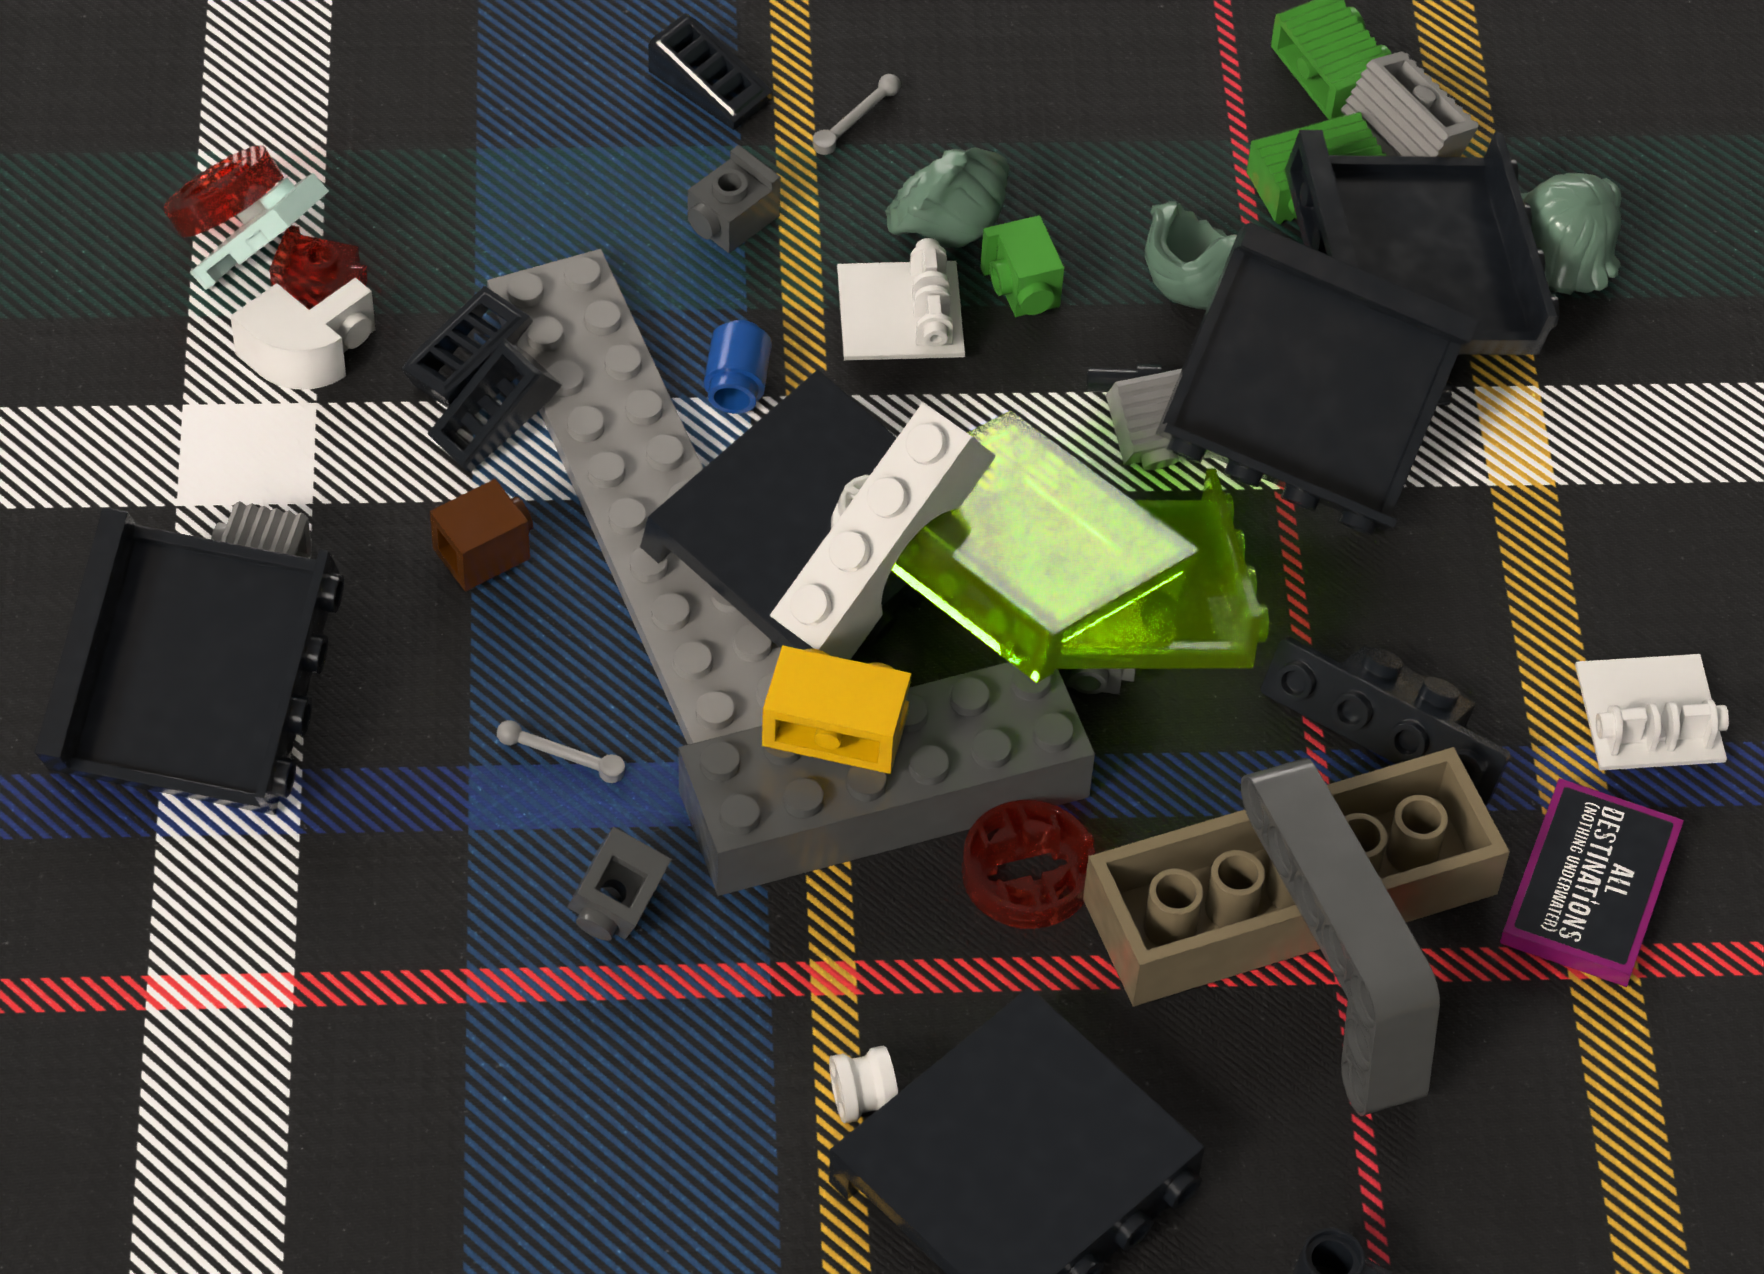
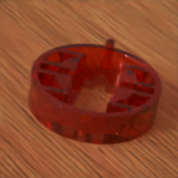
M264 145L252 146L228 156L191 179L168 199L163 207V211L181 237L195 236L224 223L251 206L277 182L282 180L284 176Z
M1016 800L1000 804L980 816L967 834L962 861V878L967 894L984 914L1008 926L1035 929L1060 923L1071 917L1084 904L1083 894L1088 857L1095 854L1093 835L1088 833L1076 817L1056 805L1037 800ZM999 828L989 842L987 834ZM1051 853L1053 861L1064 859L1068 862L1065 865L1058 866V869L1042 872L1041 879L1033 881L1031 875L1005 882L999 879L997 881L988 879L989 876L997 874V865ZM1068 886L1070 894L1058 900V897Z

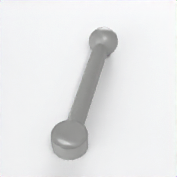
M894 74L883 75L879 80L878 88L830 130H819L814 134V150L821 155H828L834 152L836 140L885 96H894L899 92L901 88L899 78Z
M512 720L502 722L497 728V737L504 745L511 746L521 743L599 771L601 779L608 783H616L624 777L625 764L623 759L617 755L610 754L599 758L522 731L520 725Z

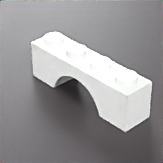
M922 402L770 616L814 649L822 650L831 656L850 660L883 615L881 601L884 586L900 554L914 536L931 520L942 513L960 508L996 455L968 433Z

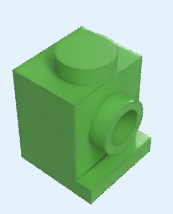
M1041 216L983 228L980 268L984 276H991L996 294L998 296H1006L1014 316L1037 315L1048 309L1060 307L1064 266Z

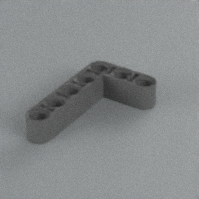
M1303 758L1244 775L1241 779V795L1249 821L1348 998L1341 1074L1343 1085L1352 1107L1358 1115L1364 1116L1426 1097L1429 1092L1440 1008L1438 985L1430 964L1314 763L1308 758Z

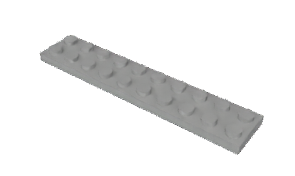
M602 250L590 251L487 280V287L528 314L533 320L515 345L531 355L562 384L551 400L539 410L687 744L762 726L763 706L781 648L673 552L657 563L640 548L648 516L699 473L703 466ZM497 315L501 326H503L507 321Z

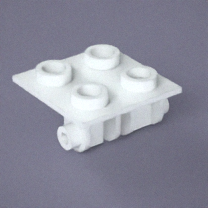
M925 238L918 241L916 248L911 252L910 262L837 264L844 360L965 357L956 261H947L946 251L939 245L937 240Z
M1700 654L1576 662V672L1599 770L1726 762L1727 757L1720 731L1728 729V710L1725 705H1715L1712 700Z

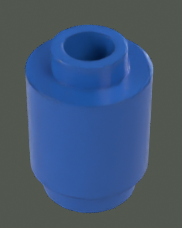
M735 320L718 326L712 333L704 387L708 393L709 402L718 410L732 414L746 413L755 407L756 401L761 399L764 394L772 341L770 336L756 324L746 320Z

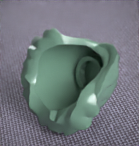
M974 147L966 151L961 149L944 151L941 159H936L929 166L915 172L914 176H910L903 184V187L898 190L895 199L885 211L889 232L897 236L907 233H918L926 238L935 239L940 245L949 248H960L978 240L983 236V228L994 226L1003 209L1006 198L1005 188L1009 175V165L1006 158L998 153Z
M1574 172L1555 175L1540 183L1531 192L1521 193L1523 202H1527L1531 208V229L1537 248H1541L1545 255V277L1551 292L1571 295L1574 291L1589 293L1593 290L1601 291L1607 287L1608 277L1615 278L1618 276V269L1621 267V264L1615 256V246L1621 228L1620 204L1622 197L1621 190L1615 183L1608 178L1601 179L1595 175Z
M1176 201L1153 205L1151 209L1152 224L1145 246V260L1153 283L1169 300L1188 307L1206 310L1237 235L1227 236L1223 230L1212 227L1207 220H1198L1193 212L1185 211L1181 204H1177Z

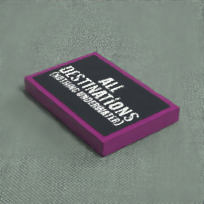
M1559 778L1505 924L1500 944L1627 987L1684 820Z

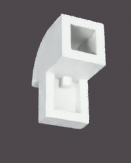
M357 278L345 284L310 310L276 283L230 316L235 354L267 381L290 389L320 388L346 377L344 352L360 346L370 333L375 331L372 291Z

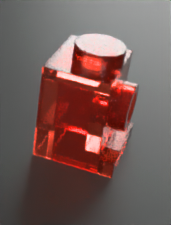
M294 225L285 230L269 268L271 287L276 283L279 284L309 310L354 278H357L366 286L368 274L367 266L360 264L358 246L300 235V227Z

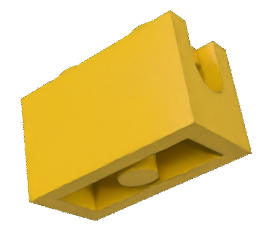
M782 645L763 706L762 746L891 774L909 711V701H906V697L911 683V673L895 670L883 663L873 662L867 664L831 656L818 649L802 650Z

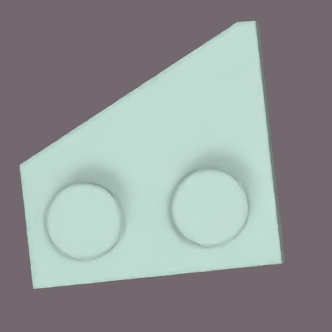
M314 173L295 185L286 177L268 193H262L238 213L237 217L242 221L243 225L192 269L190 273L207 290L237 263L239 265L264 245L289 228L327 194L329 190Z

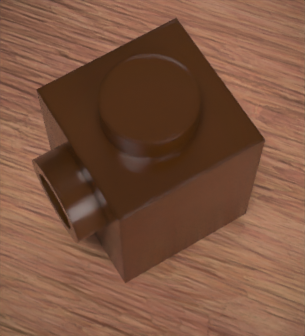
M496 479L430 511L433 550L465 592L530 559L529 531L533 530L531 515L524 502L517 496L510 498Z

